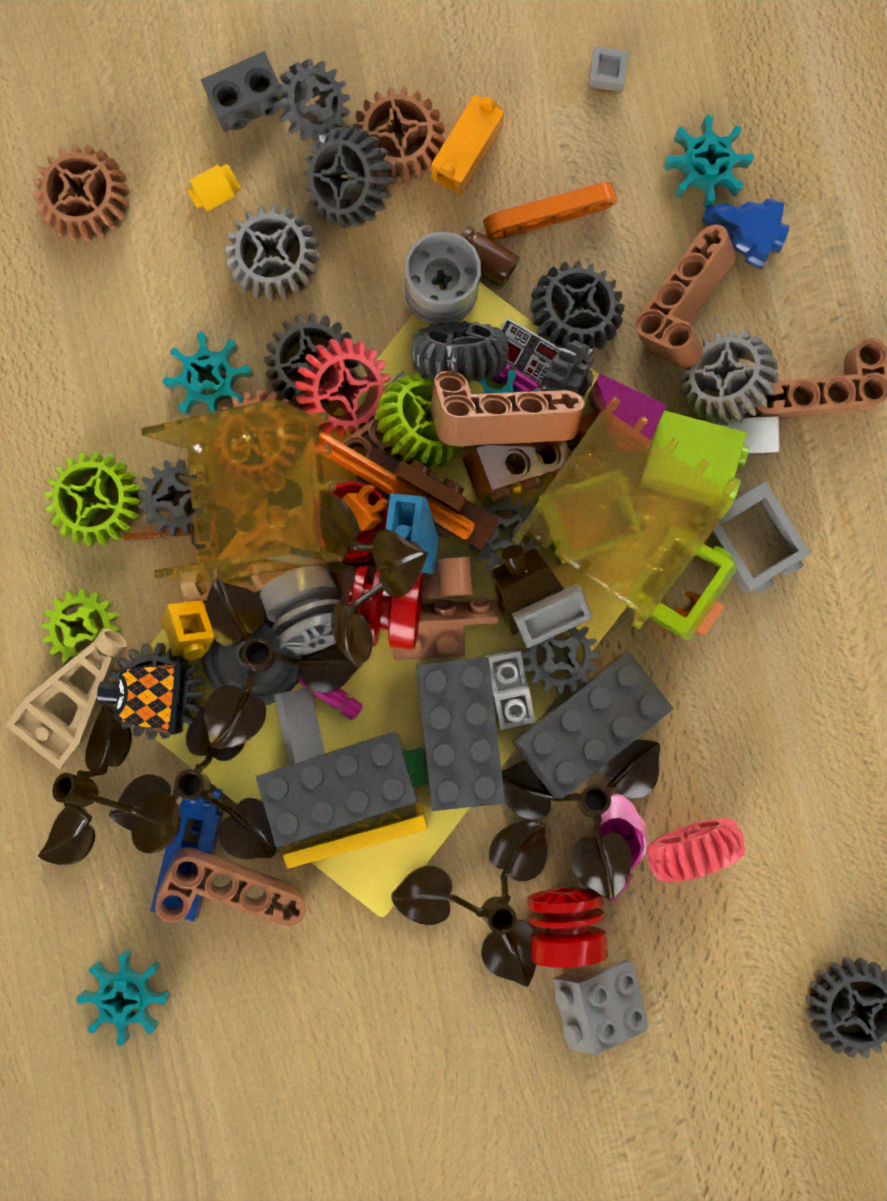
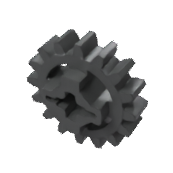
M307 59L301 64L299 62L289 67L290 71L280 75V79L284 84L275 87V92L281 95L282 99L274 104L275 107L283 108L284 114L279 118L280 121H290L289 133L292 134L300 130L301 140L305 141L312 136L314 142H319V135L330 133V129L334 127L342 128L345 126L341 118L349 115L350 110L343 106V102L350 100V95L342 94L341 89L346 83L345 81L336 82L334 78L337 70L335 68L326 72L324 61H320L314 66L312 59ZM320 97L315 101V104L306 106V103L311 101L310 98Z
M573 340V342H567L565 349L560 348L559 354L553 357L548 372L543 376L542 391L567 390L575 392L584 398L587 390L592 385L594 377L590 370L594 362V358H591L593 350L589 349L590 346Z
M178 459L176 467L168 460H165L164 470L160 471L153 466L151 470L154 477L152 479L142 478V481L148 486L146 490H140L137 494L146 498V502L141 503L138 507L142 511L150 512L144 519L147 523L151 524L158 521L155 530L162 533L168 527L169 535L176 537L179 529H181L185 535L189 536L191 535L190 526L194 525L199 529H203V524L200 521L201 518L211 519L213 517L207 511L208 506L217 505V501L209 498V494L215 492L216 488L213 485H205L210 476L205 472L197 475L199 466L192 463L187 469L186 462L182 459ZM179 475L191 478L196 485L184 486ZM164 483L160 492L156 494L159 486ZM176 491L184 494V497L179 499V505L171 502V499L176 498ZM199 502L197 509L191 515V510L195 503ZM171 510L172 516L176 521L165 519L159 511Z
M507 496L503 499L502 504H498L497 500L493 501L490 498V508L488 509L481 504L478 506L499 519L485 547L479 550L480 553L475 559L477 562H480L486 558L489 561L487 565L488 570H491L495 564L500 566L504 564L503 558L493 554L498 550H504L508 546L520 545L524 553L532 549H537L538 552L541 550V547L535 544V540L543 539L544 533L536 531L535 528L542 523V520H532L531 515L535 508L532 506L526 510L522 509L523 499L521 498L517 500L515 505L510 504V498ZM507 511L516 515L510 519L500 518L495 513ZM517 524L510 536L513 540L512 542L505 539L502 542L499 541L496 545H492L496 542L500 533L497 528L501 527L505 530ZM525 524L529 533L526 546L520 539V530ZM468 545L469 550L477 549L472 545Z
M575 626L565 631L570 633L565 640H555L551 637L538 643L544 649V661L540 666L536 659L538 644L530 647L529 651L522 652L521 657L529 658L530 661L529 664L524 666V671L533 670L535 672L531 682L535 684L542 679L544 681L543 690L547 692L552 684L556 685L558 694H563L564 685H568L572 691H577L576 681L578 680L587 684L589 679L585 675L586 671L597 670V667L590 663L591 658L600 657V653L591 651L590 646L597 642L596 638L586 639L585 637L589 628L585 626L578 630ZM580 644L583 650L581 666L576 661V649ZM551 646H555L558 649L566 647L567 651L564 655L569 664L562 661L554 663L552 659L555 654ZM556 669H564L571 675L564 679L549 677Z

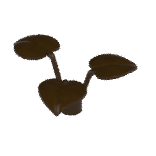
M328 491L324 492L320 507V529L327 547L340 557L348 555L351 548L355 551H373V557L377 564L376 569L380 572L381 582L353 601L350 604V608L344 602L335 604L331 613V630L338 648L351 663L362 667V664L371 655L373 637L368 622L360 613H357L359 607L383 589L394 598L405 596L416 583L425 564L428 552L422 550L415 541L408 542L392 530L378 532L373 544L359 543L356 540L359 534V525L354 513L341 498Z
M219 580L213 582L206 601V612L213 630L214 639L218 643L230 647L236 645L244 638L246 644L243 647L242 656L249 667L244 693L237 686L225 685L215 689L205 703L204 721L210 745L213 748L224 749L238 746L250 740L260 731L266 719V705L260 698L250 696L253 689L256 672L269 670L275 660L295 666H302L300 676L303 683L309 689L318 693H330L338 690L360 668L351 663L342 654L336 643L325 649L301 655L302 659H296L281 654V652H274L267 640L263 638L252 639L249 635L259 631L265 622L266 612L261 598L247 588L230 585Z
M102 706L87 744L85 762L90 771L78 770L77 775L62 773L53 784L52 794L57 802L64 803L66 808L56 818L48 840L38 854V857L44 861L57 865H72L86 858L93 847L96 836L94 828L89 824L92 816L83 807H87L94 802L138 816L132 826L131 835L134 846L143 853L155 854L164 850L178 835L181 825L180 808L176 800L165 792H150L143 801L142 809L98 796V786L90 778L105 775L108 766H120L126 759L132 744L130 727L123 729L121 727L122 723L116 721V718L112 716L114 711L109 707Z
M203 707L194 717L195 721L188 727L186 744L188 750L193 755L206 756L204 761L196 764L194 770L187 769L178 774L174 783L173 795H171L170 784L164 778L154 774H146L134 779L125 788L118 802L142 809L145 797L150 792L155 791L165 792L175 800H178L179 797L193 801L204 799L230 815L222 821L219 827V840L227 853L241 859L272 858L276 854L277 848L263 802L254 798H245L234 810L209 793L211 782L209 777L203 773V770L211 763L213 757L219 761H228L235 758L242 751L246 742L231 748H213L210 745L204 721ZM112 808L109 812V817L114 822L132 831V826L138 818L137 815Z
M638 739L633 741L599 769L600 774L610 781L605 787L597 784L590 785L581 794H568L563 799L554 798L526 761H521L502 770L505 804L518 816L529 820H537L547 816L551 808V800L556 802H578L580 811L585 816L594 820V838H583L575 845L571 854L573 872L582 884L599 893L604 898L612 900L621 892L628 879L631 868V851L626 840L616 832H610L601 837V815L611 805V795L609 792L614 787L620 795L625 796L627 799L643 798L654 789L659 776L660 744L650 740Z
M522 821L504 828L494 837L489 848V861L494 867L503 870L500 876L502 895L501 897L487 899L482 907H477L456 895L450 894L452 881L445 871L436 866H423L407 875L391 894L393 904L405 917L424 925H435L445 921L450 914L449 901L472 911L478 917H482L493 931L486 936L482 944L481 958L483 963L496 976L528 987L537 965L532 961L530 935L535 931L527 922L517 919L515 911L508 904L511 897L508 893L507 877L510 874L517 881H528L541 873L546 864L548 851L545 825L537 821Z

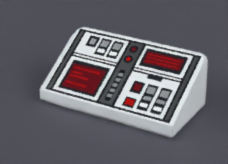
M506 318L500 329L506 334L509 347L507 365L542 385L543 376L548 372L553 357L559 354L560 348L513 320Z

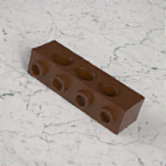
M597 411L581 416L577 434L571 440L485 445L474 449L462 460L477 499L491 496L492 500L496 501L513 494L512 488L522 486L523 490L527 491L544 484L543 478L552 476L553 480L557 481L574 474V468L582 466L583 471H588L604 464L602 458L612 453L614 449L600 413ZM567 444L571 447L573 453L569 451ZM537 453L542 457L544 464L539 461ZM506 462L512 466L514 474L507 469Z

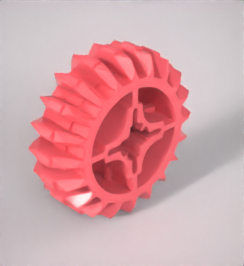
M348 338L343 339L341 347L337 340H329V352L322 345L316 346L319 357L316 359L310 354L306 355V361L311 364L309 370L304 367L298 368V372L306 376L305 381L299 380L295 382L296 388L305 390L304 393L296 397L298 403L307 404L303 407L302 414L305 417L312 416L310 423L317 428L322 425V431L328 435L335 429L336 435L339 437L345 436L347 428L350 434H354L359 430V424L364 427L369 423L368 419L371 417L375 419L378 400L387 388L383 384L391 380L390 374L380 373L385 368L386 363L381 359L375 361L378 354L376 350L369 349L366 351V344L360 341L353 347L352 340ZM353 359L358 361L364 368L367 376H351L349 368L345 367L343 360ZM330 366L331 375L329 380L319 385L323 373ZM343 381L350 384L349 390L345 389L347 391L345 395L338 392V387H342L341 383ZM368 391L364 402L358 408L357 401L359 396ZM320 400H337L339 407L343 409L344 415L328 414L323 409Z
M718 818L703 822L698 821L656 838L646 849L647 861L658 881L672 883L674 881L693 880L697 877H705L707 874L717 872L722 868L729 867L732 863H736L745 854L746 848L743 842L745 840L741 829H738L737 823L732 819Z

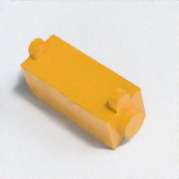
M476 94L473 95L431 164V179L459 196L463 193L503 127L504 111L501 110V107L494 100L487 96H484L482 99Z

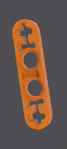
M603 182L495 212L487 216L483 220L487 237L491 240H499L606 210L615 205L618 200L613 183Z

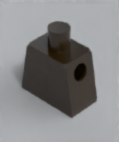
M511 545L505 548L501 554L504 564L493 569L491 573L499 612L512 635L519 632L512 613L564 590L537 549L524 553L520 545Z

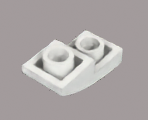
M778 416L743 418L742 423L736 419H731L728 426L723 424L720 419L715 423L747 432L744 445L750 447L748 454L780 452Z
M520 648L486 654L485 657H489L493 698L500 730L535 723Z

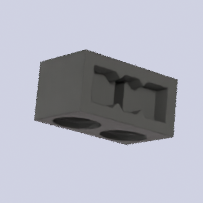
M265 51L201 79L208 99L224 132L242 129L249 121L262 115L271 116L280 110L274 104L282 99V96L275 92V87L280 84ZM259 85L268 86L263 92L254 91ZM228 99L237 100L231 106H223V103Z

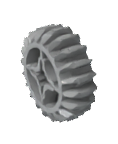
M275 204L271 207L270 213H266L264 207L259 205V215L253 217L252 213L246 211L247 222L245 224L235 220L234 225L239 232H228L227 237L233 244L225 246V252L230 256L226 260V265L228 269L233 270L231 273L235 282L241 281L240 287L244 292L252 289L253 297L258 299L265 291L266 299L270 302L273 301L275 293H279L281 299L286 301L287 290L291 289L293 294L299 295L300 291L297 284L301 283L304 286H309L310 280L306 274L314 275L317 273V268L313 263L320 260L319 252L315 251L319 243L317 238L311 237L314 233L312 226H304L305 221L302 215L299 214L293 218L292 210L288 207L280 214L278 206ZM277 230L273 235L262 234L267 231ZM294 239L300 244V253L295 264L291 262L290 257L287 255L291 249L290 243ZM252 243L257 251V255L253 259V266L249 269L246 266V253L249 245ZM264 248L268 252L273 249L274 253L275 249H277L281 259L278 256L272 258L271 254L270 258H268ZM281 271L284 273L283 275L277 277H267L271 272Z
M730 330L726 338L716 333L715 341L711 343L703 340L704 348L700 361L686 368L687 371L680 374L681 381L683 382L681 391L686 398L689 408L693 409L696 415L702 419L706 417L713 424L720 419L727 426L732 417H735L737 421L742 423L743 414L749 412V414L756 416L755 407L757 405L767 407L765 396L775 395L773 384L779 381V375L776 371L778 363L775 357L772 356L773 352L770 346L764 344L757 335L751 338L750 334L745 330L739 336H737L736 332ZM739 359L749 360L755 363V366L739 363ZM712 389L713 392H719V397L707 395L704 390Z

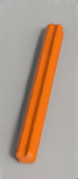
M321 432L317 436L313 444V449L389 495L392 493L426 497L433 521L460 538L467 540L473 533L476 526L473 521L326 433Z

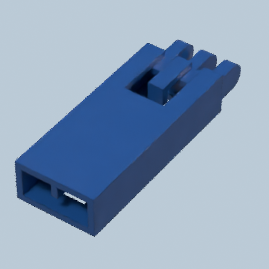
M215 788L212 796L221 801L222 790ZM182 798V802L178 805L181 812L180 829L175 840L165 849L151 912H156V896L173 855L178 850L191 847L212 855L214 854L223 813L218 812L219 808L204 799L193 801ZM188 818L194 819L190 834L200 835L198 843L183 840ZM186 861L181 863L177 869L183 874H191L198 867L195 863ZM196 894L190 910L184 918L185 920L194 922L197 919L203 896ZM175 895L168 896L163 900L166 906L172 908L179 906L183 902L180 897Z

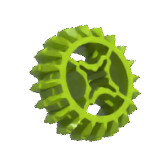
M418 373L410 377L404 375L393 384L391 383L385 389V393L379 398L377 403L378 409L374 416L379 421L376 431L385 434L382 443H390L393 447L391 455L401 454L403 462L416 460L429 469L445 466L452 459L460 455L464 446L447 445L437 436L430 412L433 380L427 378V376L422 379ZM425 418L426 421L420 425L419 423Z
M93 451L90 458L84 452L79 453L78 463L71 457L66 458V465L68 467L66 470L59 466L55 467V471L60 477L58 480L53 478L47 480L49 485L54 486V491L44 493L45 498L53 500V503L47 505L45 509L48 513H57L50 522L54 526L62 525L59 531L62 536L67 537L71 535V541L77 544L84 539L86 546L93 547L96 540L100 545L105 546L108 545L109 535L114 540L118 541L121 539L119 528L128 532L132 530L131 525L126 521L128 518L135 520L139 518V514L133 512L132 507H138L142 503V500L133 498V495L137 494L141 487L134 484L130 485L135 480L136 475L133 472H126V463L122 461L116 463V458L111 454H107L103 459L100 452ZM97 472L95 476H91L87 484L75 486V483L83 476ZM110 477L113 478L118 488V503L114 502L109 495L111 484L108 482ZM84 493L89 496L94 494L100 500L106 502V505L98 502L95 505L88 501V498L81 496V494ZM70 495L77 501L78 507L75 513L78 515L77 520H75L70 510ZM107 511L113 513L104 523L90 527L91 522H96L97 517L101 513Z

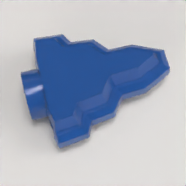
M768 198L763 203L748 201L741 207L729 204L707 206L702 221L707 226L721 225L726 228L735 251L744 255L746 263L759 269H763L771 251L775 253L781 251L790 227L788 224L781 222L784 202Z

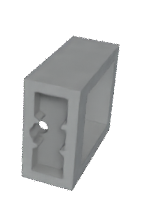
M766 481L726 504L723 510L718 509L698 522L713 547L719 546L734 557L732 561L735 562L737 572L733 579L742 593L753 590L755 594L766 590L774 584L771 578L782 571L785 576L795 572L804 566L801 560L811 554ZM760 502L792 553L752 577L721 528V525Z

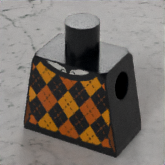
M188 663L121 668L119 682L101 681L99 683L97 701L104 704H116L115 718L118 722L168 735L182 733Z

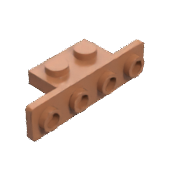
M476 598L466 602L440 600L436 603L421 604L415 650L393 648L394 660L465 656L464 625L499 623L497 600Z

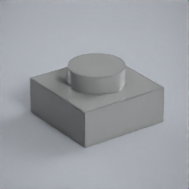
M594 47L588 87L622 92L629 51Z

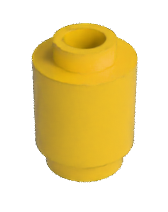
M227 163L221 167L217 164L191 178L189 182L192 187L186 191L196 209L204 207L205 211L209 212L236 197L234 193L240 191L241 187Z

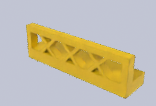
M416 786L420 802L415 804L417 813L401 816L391 811L382 814L379 822L375 825L368 826L360 821L354 823L360 827L357 830L349 832L353 825L351 824L346 827L343 834L334 836L327 832L321 834L326 837L325 839L315 841L317 836H314L307 844L294 847V843L285 846L286 852L283 854L286 868H293L427 830L428 822L418 786ZM387 814L396 818L383 822Z

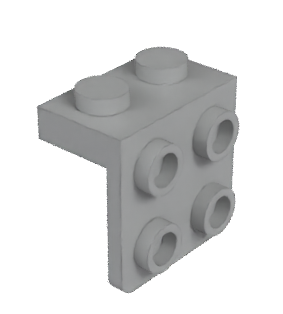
M622 961L586 978L567 974L553 978L556 991L555 1000L560 1008L564 1026L563 1034L569 1049L596 1056L646 1031L648 1026L635 967L632 962Z

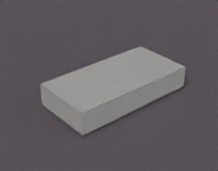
M578 583L512 613L527 648L593 619L582 587Z
M305 687L274 694L289 765L325 754L311 689L308 690Z

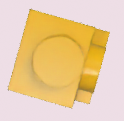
M203 600L167 605L161 620V627L166 631L172 655H183L186 660H195L202 657L208 652L214 639Z

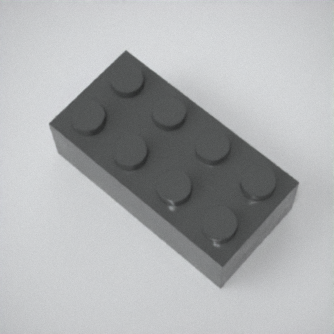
M626 652L617 656L593 675L587 684L583 683L579 686L577 691H573L536 720L535 723L512 739L511 742L552 796L563 799L674 708L630 652Z
M489 657L416 665L432 811L504 804L505 797Z
M396 731L256 776L276 848L420 802L400 735Z

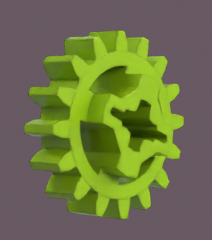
M79 589L77 596L72 591H66V601L54 598L52 601L56 609L54 611H44V614L50 618V622L41 624V628L49 630L50 635L43 638V642L54 644L50 651L51 655L63 653L61 662L68 663L81 652V648H84L86 643L94 641L102 629L107 628L115 632L122 631V627L114 625V620L120 617V613L109 612L113 602L105 600L100 603L102 599L101 593L93 592L89 597V592L85 589ZM83 604L82 607L79 606L77 612L72 614L66 613L70 608ZM99 616H101V618H102L103 628L101 627L100 621H99V619H98ZM71 622H83L82 625L93 634L81 633V629ZM60 627L62 628V631H63V634H64V637H65L64 640H63L62 635H61Z

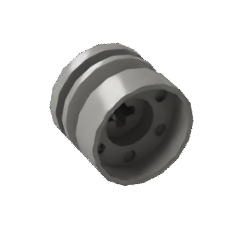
M433 232L421 237L411 246L405 259V299L410 311L421 321L430 325H438L440 322H460L472 311L477 300L481 277V261L475 247L464 237L452 232ZM443 283V287L447 289L440 290L439 285L436 284Z
M313 565L286 572L271 580L261 590L260 598L268 620L275 622L272 630L275 638H277L281 654L300 656L325 649L336 643L331 630V613L335 604L341 601L335 600L339 596V590L331 569L326 566Z

